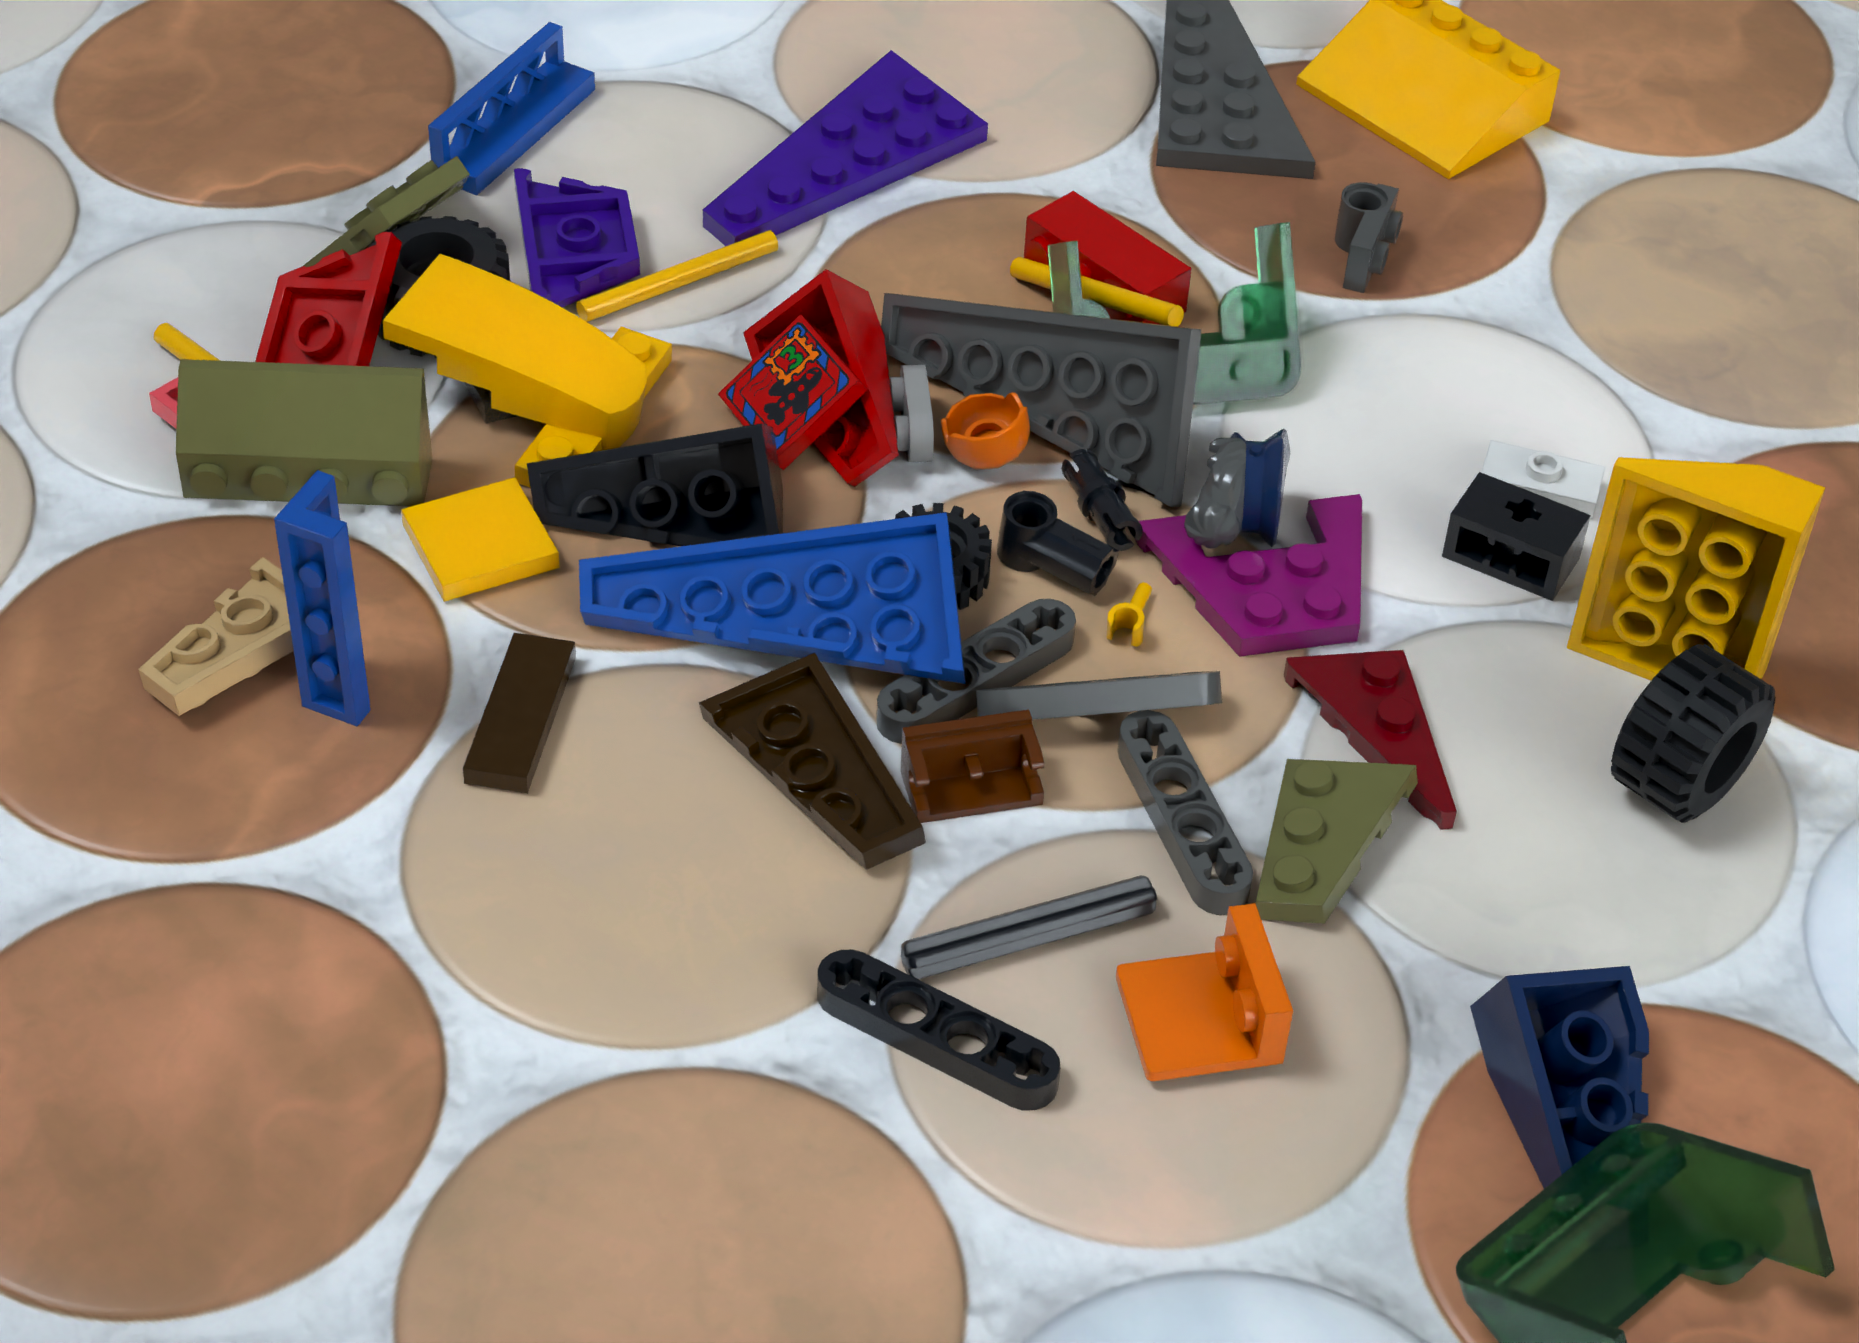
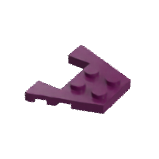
M1360 494L1308 501L1306 519L1317 544L1300 543L1285 548L1253 552L1238 551L1234 554L1206 557L1202 546L1196 544L1193 538L1187 535L1184 528L1186 515L1139 521L1142 525L1143 533L1140 540H1136L1137 545L1144 553L1152 551L1162 561V573L1173 585L1183 584L1196 599L1195 609L1239 657L1357 641L1361 617L1362 498Z

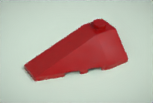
M825 269L749 327L743 334L753 360L801 314L813 325L867 387L868 390L813 442L847 484L856 487L899 456L885 337L869 292Z

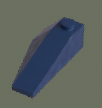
M1630 966L1505 976L1470 1006L1489 1076L1575 1255L1641 1248L1647 1244L1648 1162L1641 1155V1120L1648 1116V1093L1642 1092V1059L1649 1054V1029Z

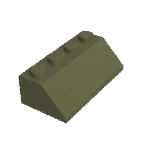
M181 359L178 370L176 458L183 498L289 502L311 476L319 470L335 476L338 504L414 506L424 503L432 465L424 369Z

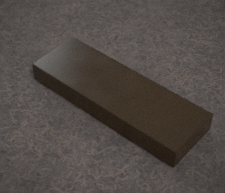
M521 633L513 634L463 766L464 784L528 794L576 659L574 641Z

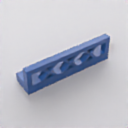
M548 22L428 125L431 160L439 168L457 156L470 173L461 190L477 196L595 90V72L564 61L563 26ZM545 52L546 62L539 67L541 59ZM517 75L512 91L509 93L514 78ZM487 101L482 117L479 119L483 106ZM457 127L452 142L449 145L448 134Z
M317 470L274 518L302 707L358 727L371 708L347 522L340 520L335 476Z

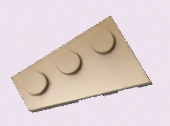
M264 557L260 558L249 568L252 579L238 592L237 590L227 588L214 600L216 612L204 623L185 626L138 669L144 689L178 716L203 705L213 696L245 678L256 675L266 666L294 651L282 570Z

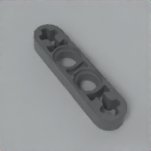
M1050 598L1038 599L1024 605L962 641L965 681L969 684L965 689L959 691L946 690L938 685L940 680L904 675L888 684L880 691L877 698L876 723L878 731L888 740L902 744L903 727L957 720L977 708L976 690L1012 687L1063 657L1072 649L1076 625L1074 611L1067 604L1059 600ZM993 650H1005L1014 654L1016 658L1010 662L999 663L988 659L985 654Z
M1220 671L1186 672L976 690L978 717L1029 709L1032 720L1222 703Z
M1144 710L1129 714L1122 721L1117 749L1119 759L1192 900L1199 908L1216 915H1227L1229 906L1247 904L1253 878L1251 863L1178 728L1169 717L1160 712ZM1158 745L1156 758L1152 760L1153 751L1150 746ZM1162 780H1175L1184 784L1188 790L1180 795H1169L1159 791L1155 784ZM1187 826H1199L1208 830L1213 837L1204 842H1194L1184 838L1179 831ZM1216 862L1215 872L1219 879H1210L1212 863Z

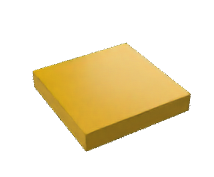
M515 477L401 509L403 526L444 602L560 568L559 552Z

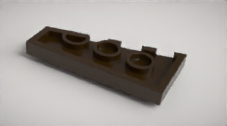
M815 653L699 702L703 719L866 870L926 843L922 824Z

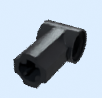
M1021 491L1007 498L1003 506L997 543V555L1003 564L1011 569L1031 572L1041 568L1094 596L1106 585L1108 577L1116 565L1119 550L1058 519L1056 505L1044 494L1035 491Z

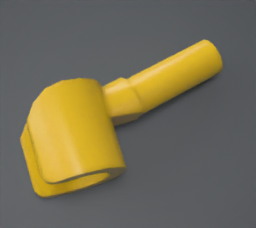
M1142 582L1138 584L1130 603H1119L1110 609L1107 618L1106 637L1108 640L1113 639V634L1116 630L1129 628L1132 630L1131 646L1138 647L1142 644L1145 618L1143 609L1152 592V587L1148 583Z

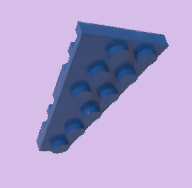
M947 512L579 560L580 612L585 625L795 658H803L815 653L821 662L966 684Z

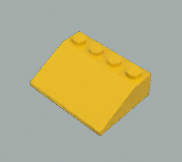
M1369 0L1297 76L1296 85L1449 180L1549 122L1561 70L1541 59L1538 54L1522 48L1502 36L1497 30L1481 24L1464 14L1458 7L1449 5L1442 0Z
M1618 457L1613 466L1567 648L1651 681L1664 666L1682 652L1694 645L1706 644L1762 679L1772 654L1825 487L1765 465Z

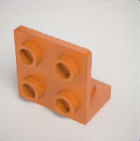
M1256 903L1229 906L1224 936L1216 937L1215 952L1132 962L1117 966V985L1147 1080L1160 1081L1283 1064L1293 1009Z

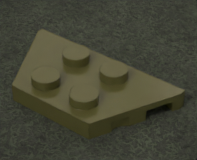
M457 156L439 168L433 160L427 162L406 178L407 182L398 188L392 185L366 204L367 208L344 224L348 230L303 266H313L323 257L342 249L349 255L369 248L373 242H376L375 235L387 230L397 229V224L405 221H415L460 191L470 173Z

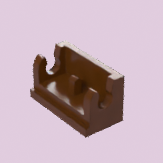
M1029 709L902 728L900 772L911 808L920 823L1043 805L1044 791L1037 769L1044 768V760L1032 725V716Z

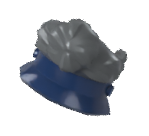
M1283 428L1265 441H1246L1237 432H1234L1231 438L1215 439L1209 446V451L1216 453L1207 461V466L1210 468L1209 476L1201 489L1197 503L1190 509L1185 518L1184 528L1187 535L1193 538L1196 544L1212 549L1217 548L1221 544L1226 546L1231 544L1240 532L1259 533L1272 548L1277 540L1286 471L1290 458L1287 431Z

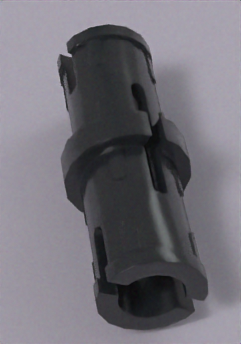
M1079 449L1069 455L1079 468V471L1076 472L1072 464L1066 459L1062 463L1061 470L1063 476L1070 482L1079 496L1077 502L1080 511L1086 518L1088 517L1090 521L1096 523L1108 545L1119 551L1133 547L1134 543L1125 532V528L1127 527L1132 536L1138 541L1142 536L1143 529L1140 522L1133 516L1125 503L1124 489L1118 481L1115 482L1113 478L1107 476L1093 451Z

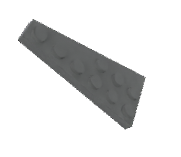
M1166 0L1156 166L1313 179L1316 162L1230 1Z
M884 293L881 328L885 337L886 354L906 365H925L927 376L932 379H940L964 392L963 395L966 397L972 394L994 393L1006 397L1011 392L1016 393L1023 406L1028 408L1031 432L1070 453L1079 449L1091 450L1097 456L1100 465L1111 471V475L1128 484L1133 483L1154 494V498L1170 507L1182 506L1202 329Z

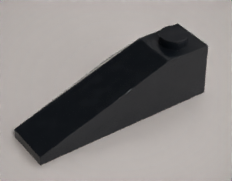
M762 423L527 463L534 511L542 524L675 546H689L783 533V485L774 429Z

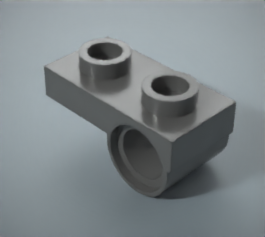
M1358 182L1350 184L1343 189L1335 231L1337 246L1348 252L1343 288L1364 293L1372 274H1382L1387 261L1390 243H1396L1403 221V212L1395 210L1399 188L1379 183L1376 185Z

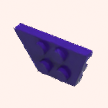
M523 168L514 169L515 191L530 291L560 307H565L640 275V257L627 190L604 185L591 186L583 181L566 177L561 178L559 187L532 181L531 170Z

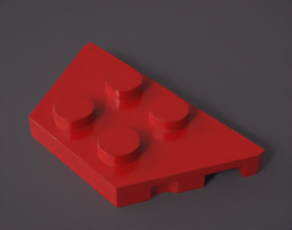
M382 232L374 236L376 241L374 246L349 255L342 249L323 257L313 266H302L280 275L277 280L255 362L370 366L402 242L392 232Z

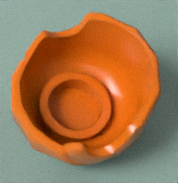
M1014 392L1009 393L1006 397L994 393L969 395L952 405L946 417L941 420V430L945 445L958 462L976 470L1000 468L1016 460L1027 445L1030 435L1028 408L1023 406L1019 396Z

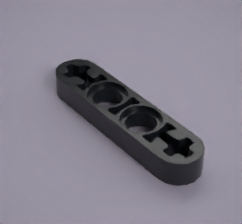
M854 949L839 950L830 953L821 961L817 972V1000L821 1008L831 1016L1010 1107L1019 1110H1037L1046 1107L1055 1099L1059 1087L1060 1058L1055 1050L1045 1042L864 952ZM851 980L859 981V982H860V985L855 984V983H850V981H851ZM836 983L839 985L847 986L844 989L837 987ZM870 1000L875 1002V1005H870ZM911 1004L923 1010L926 1016L918 1022L904 1024L895 1021L888 1012L895 1006ZM960 1034H971L983 1040L986 1047L974 1054H963L951 1048L948 1041ZM998 1053H1005V1058L1000 1055L998 1056ZM1030 1069L1040 1073V1075L1031 1074L1026 1080L1016 1077V1074L1025 1075Z

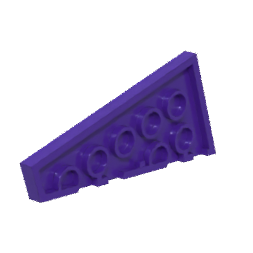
M890 50L702 209L703 227L725 246L771 230L776 236L987 141L988 123Z

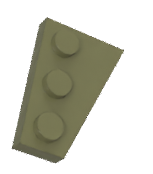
M1287 759L1256 897V906L1261 920L1325 924L1361 870L1360 859L1375 837L1380 839L1383 837L1392 823L1391 813L1402 797L1408 799L1418 784L1416 765Z

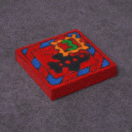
M800 314L732 379L718 395L743 426L762 423L773 427L779 466L784 471L868 389L813 325Z

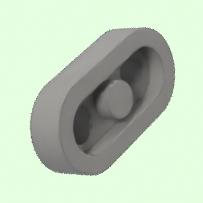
M901 365L900 377H890L893 412H901V416H895L894 418L898 451H906L908 462H932L934 450L933 415L926 366Z

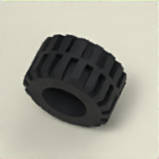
M444 216L443 218L421 217L419 221H405L397 224V229L385 231L392 232L402 242L378 336L382 340H387L384 339L383 319L439 254L473 265L510 281L509 256L503 240L497 239L496 232L490 228H479L478 222L469 219L460 221L456 220V217ZM390 341L391 347L399 351L408 349L410 350V355L423 357L425 354H429Z
M1697 644L1692 646L1664 666L1634 703L1615 743L1611 760V774L1615 777V780L1675 820L1685 823L1697 818L1712 808L1728 793L1756 755L1766 736L1773 716L1776 700L1774 687L1708 645Z

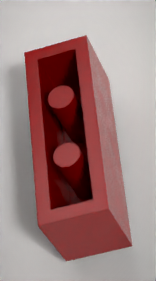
M1075 191L1064 195L1027 216L1024 258L1176 304L1182 307L1184 313L1187 311L1192 268ZM1083 300L1110 319L1159 324Z

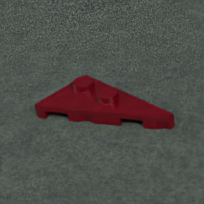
M1404 650L1287 657L1284 670L1285 682L1291 688L1303 685L1321 703L1320 716L1332 728L1343 732L1348 739V743L1368 763L1416 765L1418 784L1410 794L1408 802L1423 817L1435 822L1440 830L1453 829L1457 810Z

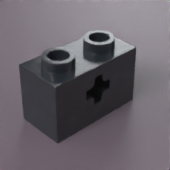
M1479 472L1451 512L1442 557L1553 601L1580 559L1591 515Z

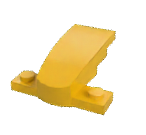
M439 254L383 319L384 339L435 355L437 357V374L490 390L492 409L546 424L515 464V478L519 484L530 487L527 463L619 448L634 433L641 418L644 398L672 361L671 343L624 327H620L615 335L610 338L585 320L542 296L502 277L443 254Z

